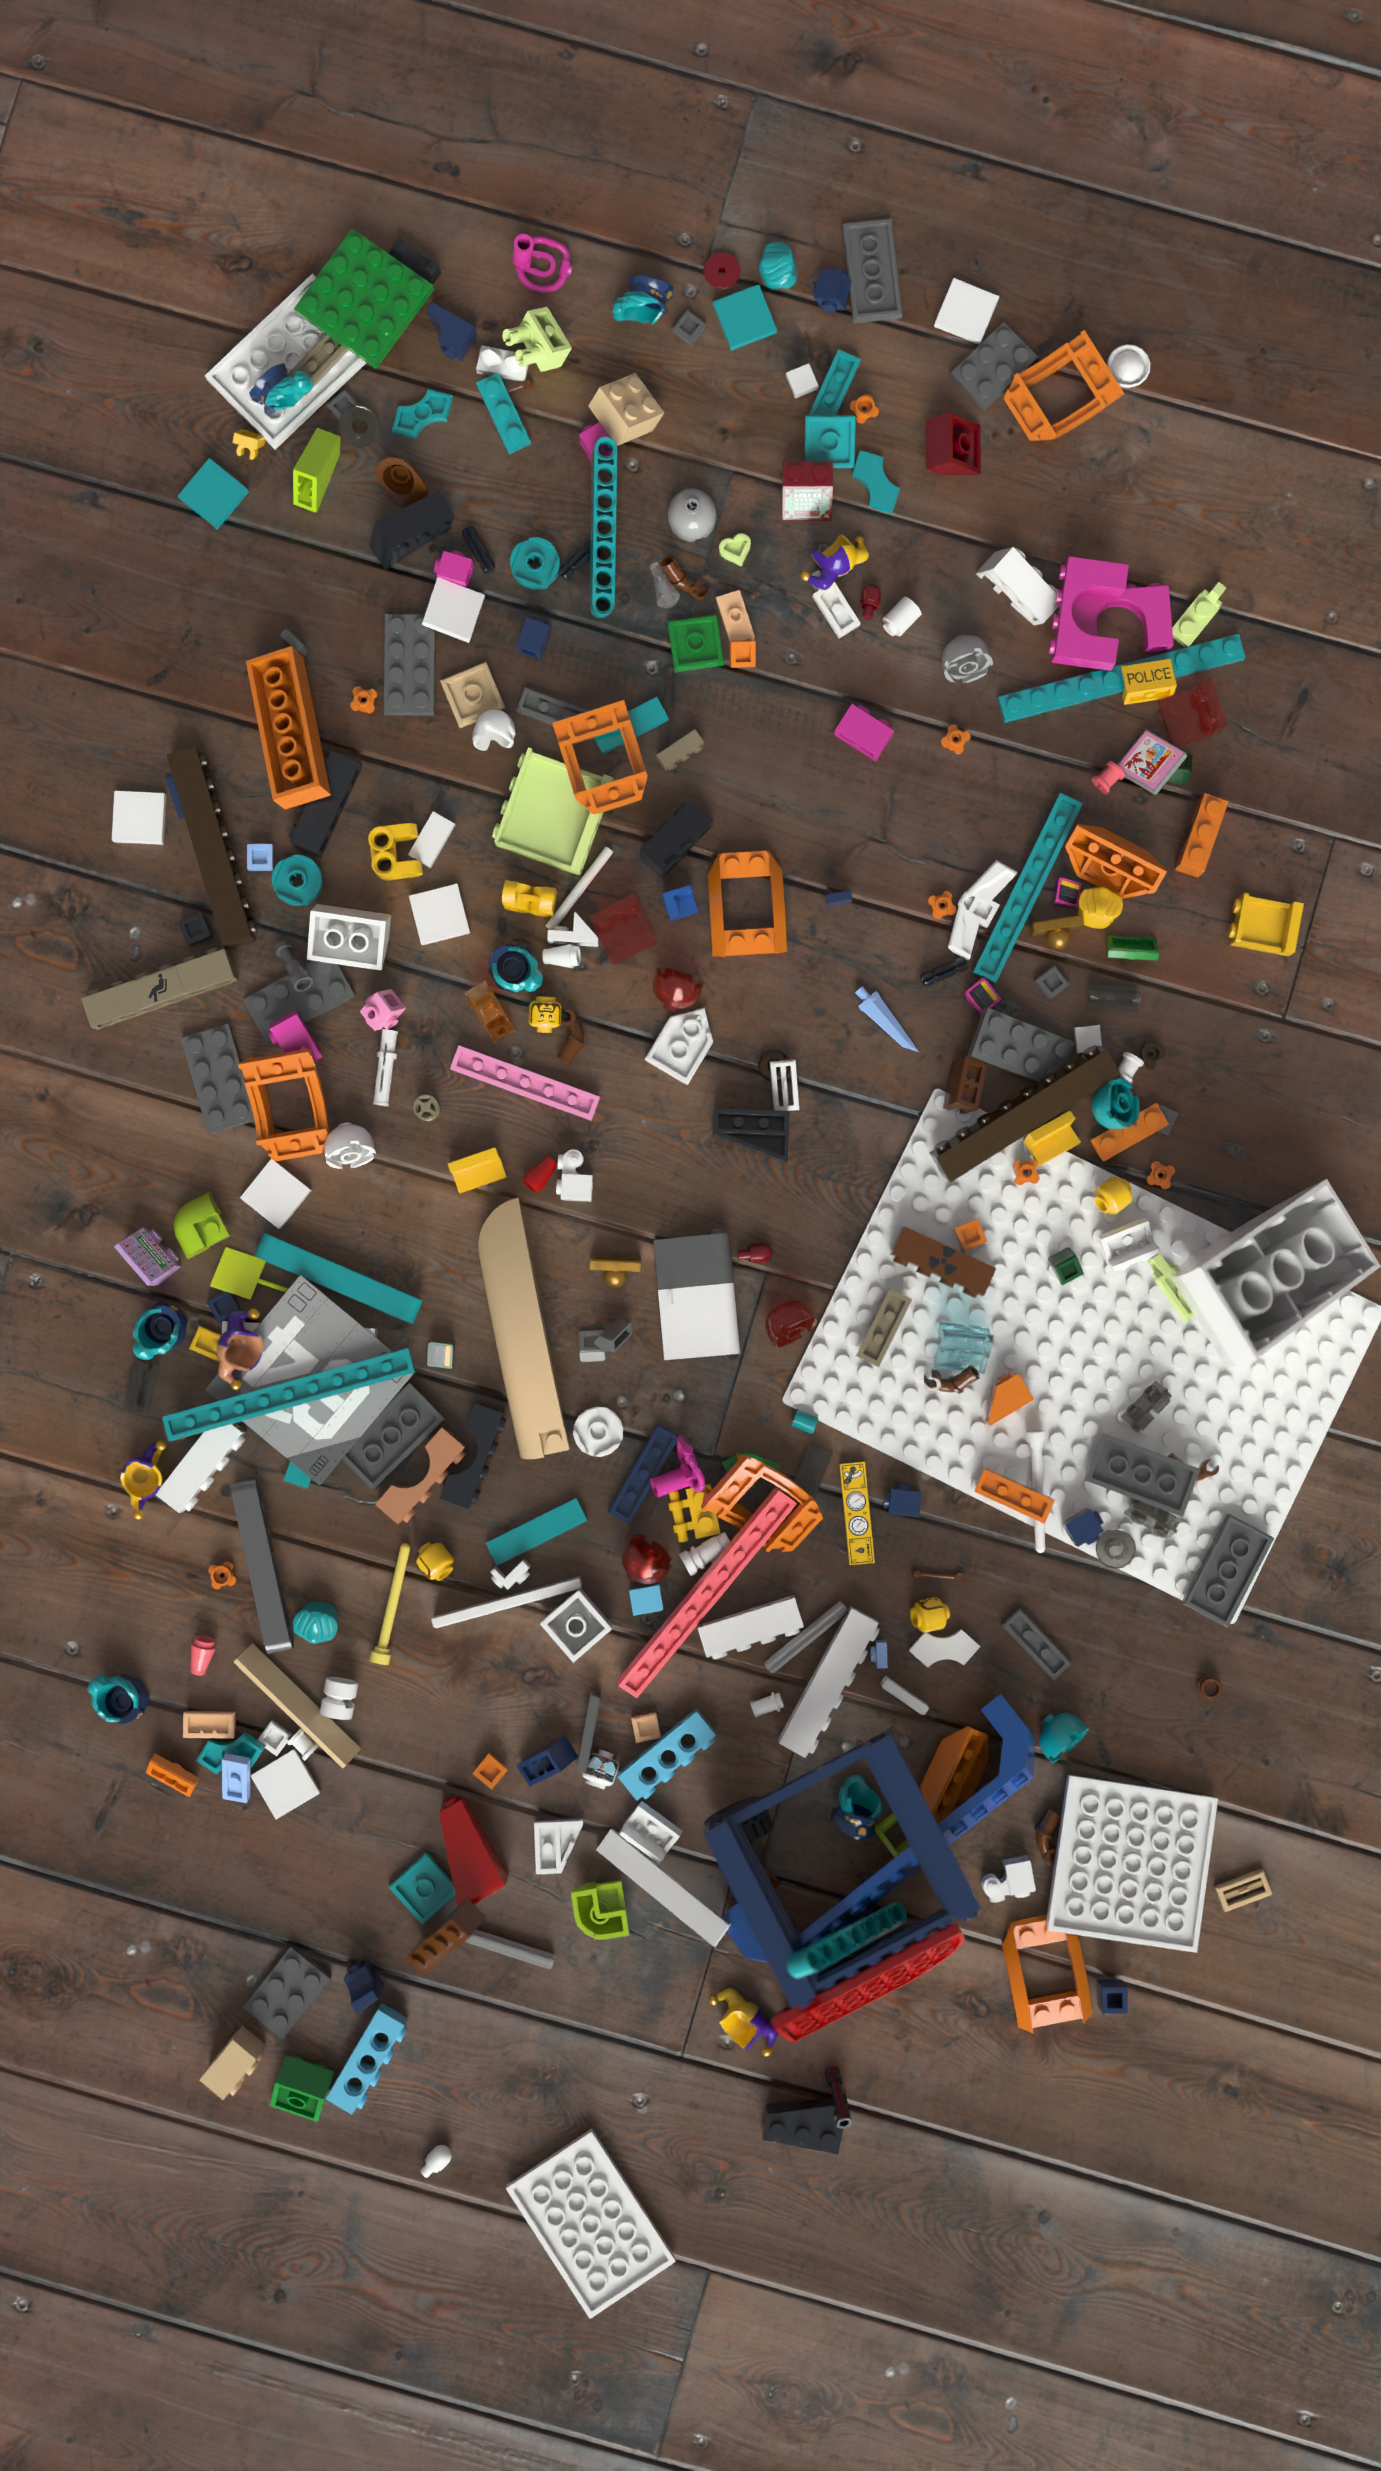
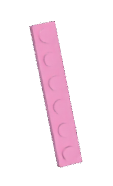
M459 1045L450 1067L455 1072L590 1121L594 1117L600 1097Z

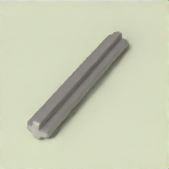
M838 1601L764 1663L765 1667L769 1672L775 1673L847 1614V1607L841 1601Z
M478 1929L465 1941L466 1943L547 1969H551L555 1961V1955Z

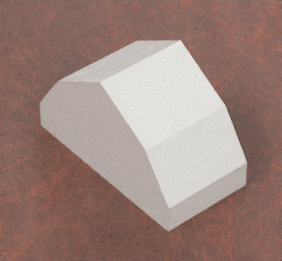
M1325 1179L1253 1218L1189 1257L1170 1277L1223 1363L1228 1366L1239 1367L1258 1359L1381 1266L1332 1186Z

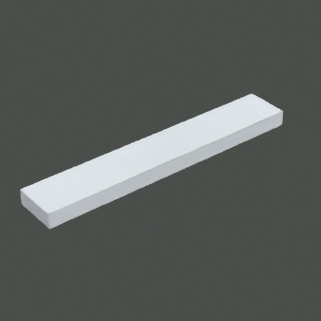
M580 1576L436 1615L432 1618L433 1627L436 1629L581 1588L582 1581Z
M610 1829L596 1849L713 1947L719 1943L731 1924L634 1845L628 1843L614 1829Z

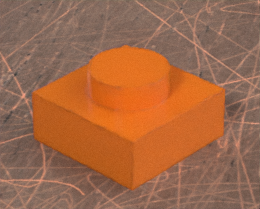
M729 641V666L731 668L756 667V641Z
M978 1218L953 1229L963 1252L988 1242Z
M489 1752L472 1774L490 1789H493L507 1772L508 1767Z

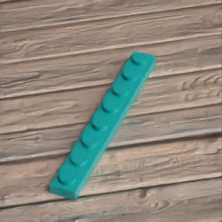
M1062 793L1059 794L972 972L973 974L981 978L984 977L994 984L996 983L1083 803Z

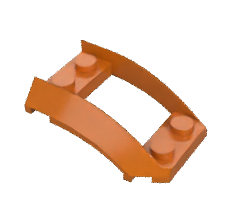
M1083 330L1071 342H1067L1030 368L1015 374L1010 388L1007 389L1003 399L1029 440L1038 441L1052 440L1067 433L1096 415L1125 393L1086 331ZM1073 360L1096 398L1070 416L1051 425L1028 388Z
M624 700L552 723L575 799L587 810L596 815L642 800L648 775ZM620 729L634 775L586 790L573 744Z
M769 850L718 853L707 874L712 956L725 957L787 952L783 874L779 864ZM770 876L773 927L724 930L721 879Z
M302 1046L300 1050L258 1058H256V1055H253L240 1062L238 1067L242 1069L245 1078L244 1084L253 1111L257 1146L261 1145L267 1150V1155L274 1161L321 1154L324 1150V1143L328 1136L329 1128L324 1095L310 1050ZM304 1077L312 1103L315 1127L275 1134L272 1110L265 1084Z
M736 1454L738 1461L712 1490L706 1488L701 1509L705 1512L710 1510L716 1513L718 1518L741 1529L753 1513L737 1502L757 1479L761 1477L778 1486L800 1503L776 1531L773 1532L763 1547L767 1552H770L772 1549H781L782 1552L793 1551L823 1519L815 1499L776 1469L747 1455Z
M1047 1915L1010 1922L1007 1936L1004 1942H1001L1017 2017V2026L1033 2033L1034 2027L1082 2018L1083 2023H1085L1093 2014L1079 1937L1075 1934L1045 1929ZM1066 1940L1076 1990L1028 2000L1017 1949Z

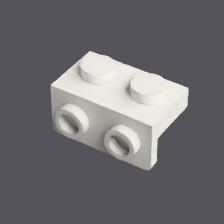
M1145 1217L1098 1236L1105 1260L1114 1271L1124 1270L1133 1263L1149 1260L1154 1255L1160 1253V1248L1154 1242L1149 1222Z
M641 1801L627 1818L619 1834L628 1843L633 1844L644 1852L647 1857L660 1864L666 1853L681 1836L682 1830Z

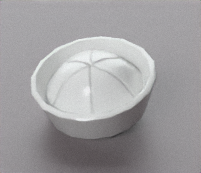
M1126 344L1119 346L1108 358L1107 366L1120 387L1130 388L1140 385L1146 380L1150 372L1148 355L1136 345Z

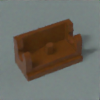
M968 1056L952 1062L943 1109L954 1110V1108H959L960 1114L978 1111L987 1063Z

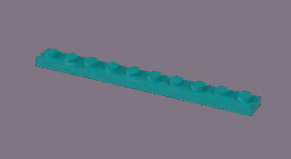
M1236 634L1114 666L1111 671L1099 670L1000 696L997 700L1003 722L1007 723L1121 693L1125 687L1121 666L1171 659L1174 676L1178 678L1243 661L1245 654L1240 636Z
M407 1348L162 1417L169 1442L413 1374L416 1371L410 1349Z

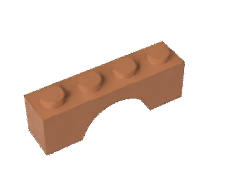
M442 1427L425 1446L430 1459V1467L426 1477L414 1486L391 1485L375 1505L397 1524H400L403 1520L407 1523L417 1512L413 1509L420 1501L424 1504L433 1492L430 1488L436 1482L441 1484L450 1474L447 1471L448 1467L452 1463L457 1465L464 1458L466 1453L463 1450L467 1446L446 1427Z

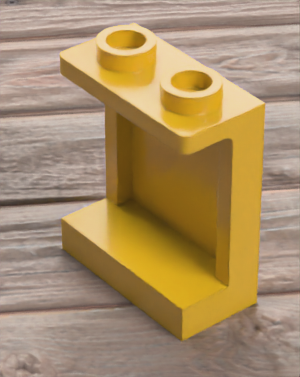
M1244 892L1239 898L1235 899L1232 912L1236 913L1234 923L1230 924L1228 937L1231 938L1230 945L1284 956L1292 955L1296 950L1304 903L1293 902L1287 904L1250 897L1249 893Z

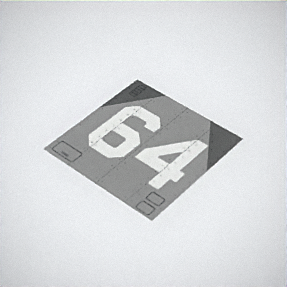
M300 1275L253 1331V1333L260 1335L263 1340V1352L269 1354H262L256 1367L250 1371L233 1370L235 1379L242 1382L239 1390L232 1389L231 1384L220 1378L219 1374H217L205 1391L217 1401L389 1354L392 1351ZM413 1374L284 1409L282 1411L293 1414L290 1424L265 1415L243 1422L318 1485H321Z

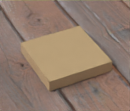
M486 662L440 680L459 728L477 722L480 715L488 710H506Z

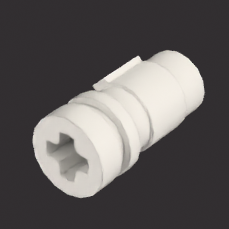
M725 1532L716 1537L714 1536L706 1540L696 1548L694 1546L690 1547V1551L687 1552L685 1550L679 1556L690 1576L698 1573V1569H705V1565L710 1562L713 1564L730 1541Z

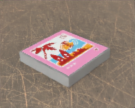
M1145 730L1118 763V766L1122 769L1127 779L1156 795L1187 755L1183 750Z

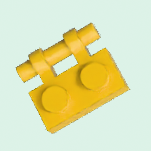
M706 1484L701 1492H696L692 1487L687 1488L686 1494L688 1499L680 1500L678 1491L669 1493L670 1503H668L669 1511L673 1513L675 1522L673 1530L674 1533H677L678 1542L688 1541L687 1531L694 1529L696 1539L721 1534L717 1514L710 1510L705 1512L701 1509L706 1488L711 1490L710 1484ZM682 1508H690L692 1521H684Z

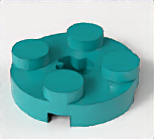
M533 537L515 546L510 556V565L513 577L520 585L528 589L543 590L548 588L557 578L560 560L554 546L549 541ZM534 558H539L541 567L532 569L528 562L531 559L534 561Z
M292 855V857L281 860L275 866L271 880L274 891L283 902L292 906H307L319 896L323 886L322 872L313 860L303 855ZM296 874H301V879L304 881L299 887H294V882L291 881L293 876L297 877Z

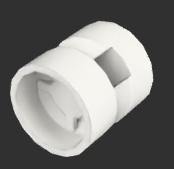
M327 1677L323 1691L327 1696L322 1699L319 1714L334 1719H352L355 1705L352 1699L356 1698L359 1683L341 1677Z

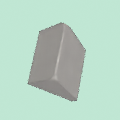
M604 1330L579 1331V1355L581 1362L605 1360V1353L594 1344V1341Z

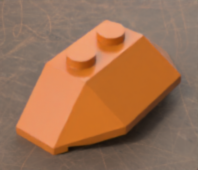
M1077 824L1065 846L1078 877L1097 887L1105 886L1122 899L1155 893L1167 873V869L1147 850L1103 827Z
M967 1726L942 1739L920 1786L921 1793L937 1823H940L973 1796L989 1762L988 1734Z

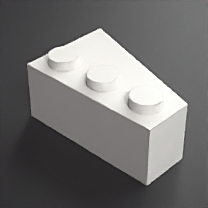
M1011 547L994 552L976 572V575L981 579L985 575L996 585L993 590L998 594L1003 591L1012 600L1011 606L1033 625L1043 624L1059 607V605L1055 604L1057 589L1042 579L1043 575L1036 567L1028 564L1025 560L1026 556L1021 550Z

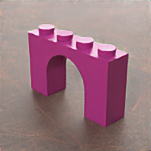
M1070 556L1065 565L1061 564L1059 580H1063L1062 588L1057 590L1055 604L1059 605L1058 614H1054L1052 629L1056 630L1055 639L1051 638L1048 651L1049 654H1052L1051 663L1112 670L1116 663L1119 639L1093 636L1080 630L1073 620L1072 605L1076 599L1086 594L1121 597L1126 589L1129 565Z
M1151 583L1141 588H1136V585H1126V589L1121 597L1086 594L1073 602V620L1080 630L1089 635L1097 636L1098 615L1107 608L1118 606L1131 610L1138 617L1142 627L1144 654L1169 652L1174 645L1169 585L1161 586L1160 583Z

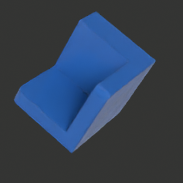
M691 885L662 893L670 922L698 913Z

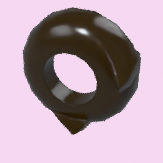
M770 1050L761 1055L758 1064L759 1072L767 1081L771 1082V1072L767 1068L769 1060H790L789 1056L782 1051ZM786 1066V1077L789 1074L790 1066ZM779 1071L776 1073L777 1082L781 1081V1072Z

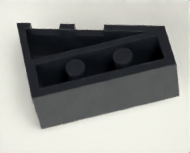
M437 491L376 521L369 547L383 568L387 570L432 539L446 534L451 529L455 515L440 492Z
M692 800L687 804L682 803L674 812L675 816L669 822L663 823L657 833L640 849V860L662 880L713 826V819Z
M714 1108L712 1136L787 1164L790 1111Z
M843 2094L845 2106L847 2107V2097L846 2094ZM819 2097L802 2102L796 2100L766 2104L762 2125V2140L838 2155L843 2128L837 2127L834 2117V2110L836 2108L833 2097L824 2099Z

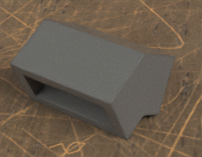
M617 1318L594 1341V1344L604 1353L607 1351L614 1353L632 1335L631 1322Z

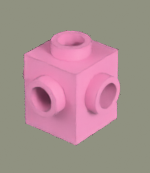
M388 989L369 996L365 1001L366 1005L361 1009L360 1013L374 1031L384 1028L388 1030L397 1024V1018L406 1007L394 991Z

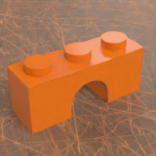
M1206 793L1198 800L1191 820V831L1185 844L1182 846L1174 870L1197 878L1204 873L1229 801Z

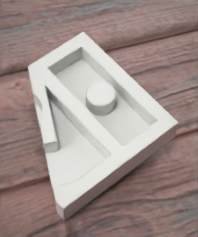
M583 1819L534 1821L536 1874L562 1873L583 1826Z

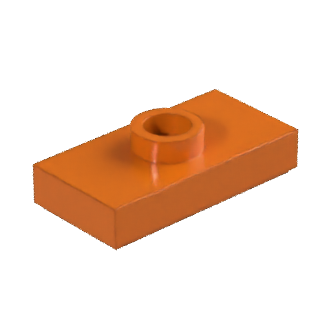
M156 1753L151 1758L146 1770L148 1775L189 1797L199 1780V1777L184 1770L181 1765L172 1763Z

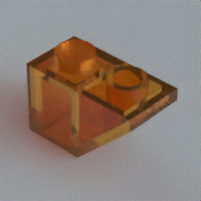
M487 981L464 993L493 1043L515 1032L514 1027Z

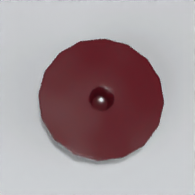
M719 252L713 254L704 265L706 281L717 289L732 287L740 276L738 260L728 253Z

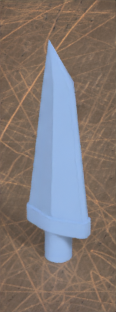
M862 986L855 992L863 1001L858 1006L861 1011H864L902 1047L919 1052L877 991L870 995Z

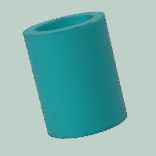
M797 1409L791 1426L812 1434L819 1418Z

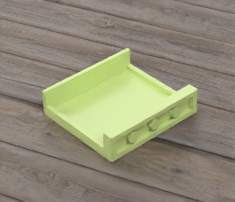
M528 747L526 754L522 753L518 762V768H521L518 777H513L509 791L512 794L509 801L505 800L503 803L501 814L504 816L501 824H496L492 838H495L494 842L497 847L581 876L603 813L593 815L575 799L564 763L533 753L532 748ZM581 770L586 790L614 781V778L604 774L601 777Z

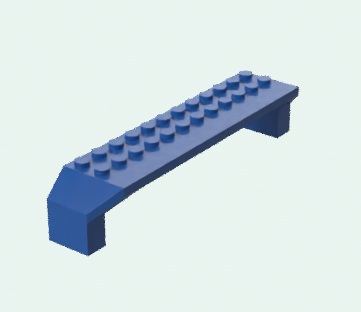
M1001 1694L981 1709L1003 1738L999 1776L938 1823L949 1845L1034 1778L1035 1737ZM908 1847L800 1933L799 1937L804 1947L856 1920L918 1871L921 1865L912 1847ZM737 1903L721 1916L731 1924L727 1933L745 1958L769 1963L741 1907Z

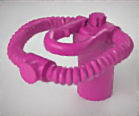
M527 234L518 235L514 240L512 262L516 266L519 280L525 287L534 292L549 293L560 289L565 283L566 278L571 275L572 265L570 263L569 249L564 244L543 236L530 237ZM536 243H546V245L553 246V248L562 252L563 261H561L559 278L552 285L539 286L534 283L532 284L524 274V272L541 278H546L554 273L556 267L554 258L546 252L534 251L533 247ZM532 256L537 257L538 260L540 258L547 259L551 264L550 269L542 272L537 270V268H531Z
M682 1435L677 1437V1455L681 1465L680 1468L650 1479L652 1490L657 1498L688 1486L692 1487L696 1492H701L705 1487V1478L698 1466L695 1454L693 1453V1447L687 1444Z

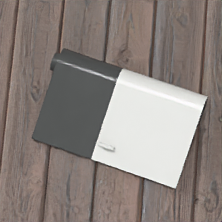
M724 1228L710 1229L708 1235L654 1240L664 1360L740 1354L729 1233H724Z

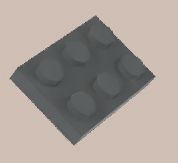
M1003 322L950 373V378L985 411L1010 387L1014 375L1030 368L1038 360V356Z
M291 1945L243 2008L283 2040L330 1980L331 1975L295 1946Z

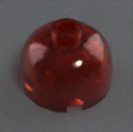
M657 967L652 987L653 993L658 1000L664 1003L663 1007L665 1009L677 1011L678 1008L692 1006L698 1000L704 982L698 979L697 983L691 981L692 975L678 970L665 968V971L662 972L661 967Z
M780 1300L771 1306L772 1310L768 1313L765 1320V1331L774 1347L776 1344L778 1347H784L802 1338L800 1333L806 1328L810 1332L816 1325L817 1320L810 1309L803 1303L794 1300L786 1302Z
M635 1535L623 1550L622 1564L624 1570L627 1573V1577L634 1583L656 1584L664 1579L673 1568V1565H670L672 1558L659 1543L653 1540L651 1545L644 1541L646 1536Z

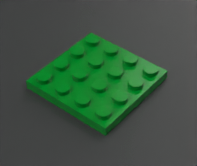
M351 229L294 307V311L297 315L377 369L434 291V286L364 236Z

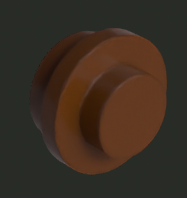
M1205 1675L1197 1682V1692L1205 1700H1215L1222 1693V1683L1216 1676Z

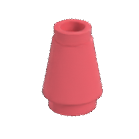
M199 1635L191 1642L190 1672L192 1674L205 1675L216 1650L213 1638Z

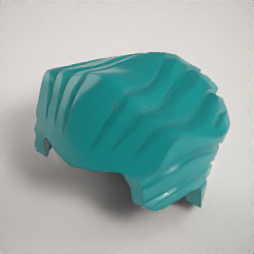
M784 242L767 244L758 265L759 274L765 285L770 289H789L796 283L798 278V267L790 246Z
M322 1601L308 1602L295 1615L293 1620L294 1633L312 1644L332 1640L337 1632V1610L332 1604Z

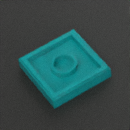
M759 284L713 302V308L731 351L777 333V328Z
M805 416L804 462H833V468H854L856 416Z
M209 458L180 492L178 497L218 530L249 491Z
M428 1851L389 1885L390 1890L422 1925L455 1896L452 1878Z

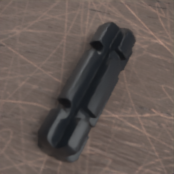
M473 526L465 528L462 531L463 537L468 542V546L483 573L488 574L495 569V564L491 557H489V553L480 537H478Z
M590 539L584 544V548L581 547L567 560L568 564L564 563L559 568V575L564 580L568 581L574 575V571L578 572L590 560Z
M965 957L955 959L953 963L950 961L934 968L932 972L922 973L920 975L924 987L934 984V981L939 982L955 975L956 972L960 973L967 970V960Z

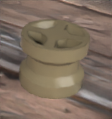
M421 1095L415 1100L413 1110L420 1119L432 1121L438 1117L440 1105L434 1097Z

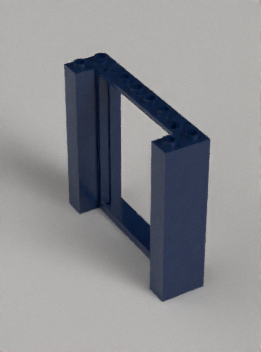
M889 1730L763 1795L704 1828L703 1835L792 2009L797 2006L801 2009L810 2005L814 2001L813 1998L816 1996V1990L822 1988L824 1991L827 1988L833 1987L837 1983L836 1980L844 1975L846 1978L854 1976L860 1971L859 1967L867 1963L869 1966L880 1962L883 1959L882 1955L889 1951H892V1953L901 1951L906 1947V1942L914 1938L916 1941L927 1937L930 1934L929 1930L937 1926L939 1929L946 1927V1925L953 1922V1917L956 1916L958 1921L962 1918L964 1921H967L977 1916V1910L981 1909L968 1880ZM865 1758L943 1909L820 1974L815 1972L797 1979L790 1974L787 1967V1959L791 1954L804 1948V1945L741 1822Z

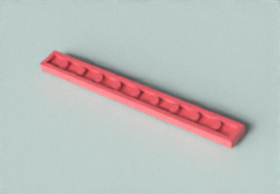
M778 1487L773 1489L616 1680L620 1688L635 1698L639 1697L796 1506L797 1503L794 1499Z

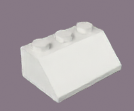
M316 904L310 912L307 960L382 970L389 941L391 915Z

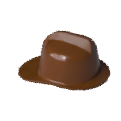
M394 455L393 457H386L378 463L376 467L377 480L402 508L428 496L427 487L418 475L416 465L409 458Z

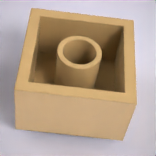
M636 373L599 387L588 405L617 446L652 432L664 414V411Z
M242 2025L209 2064L200 2081L222 2100L229 2093L233 2096L243 2084L247 2074L250 2076L259 2065L260 2060L264 2056L261 2051L266 2044Z

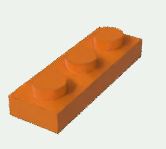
M1157 1103L1139 1112L1137 1122L1132 1123L1131 1127L1118 1130L1109 1129L1090 1140L1102 1162L1169 1125Z
M984 1468L974 1491L1044 1524L1056 1500L987 1468Z

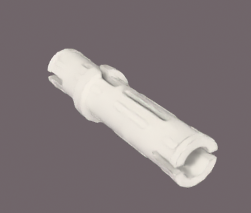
M382 1029L380 1052H377L379 1061L374 1105L389 1106L393 1062L397 1058V1054H395L397 1031Z

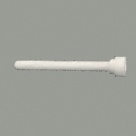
M1026 1431V1442H1029L1032 1453L1033 1489L1043 1494L1042 1447H1044V1442H1046V1431ZM1034 1519L1035 1549L1037 1552L1042 1553L1045 1551V1525Z

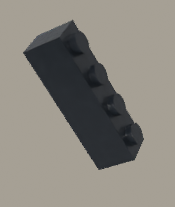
M332 750L329 756L324 757L331 795L302 804L299 812L301 815L298 824L292 826L289 833L290 842L294 847L319 858L322 857L362 769L359 762Z

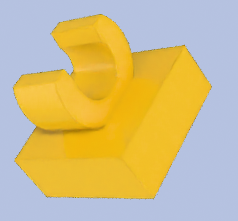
M241 429L234 433L233 443L239 445L237 447L238 456L244 454V448L246 447L251 452L250 459L253 460L258 455V449L264 446L265 439L258 433Z

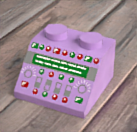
M142 1228L114 1246L146 1285L159 1286L181 1267L177 1262L179 1260L177 1254L171 1248L166 1249L162 1245L161 1241L163 1238L154 1229L150 1231L148 1228Z

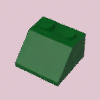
M286 2055L275 2082L270 2106L318 2122L334 2071L329 2070L324 2065H313L305 2062L300 2057Z

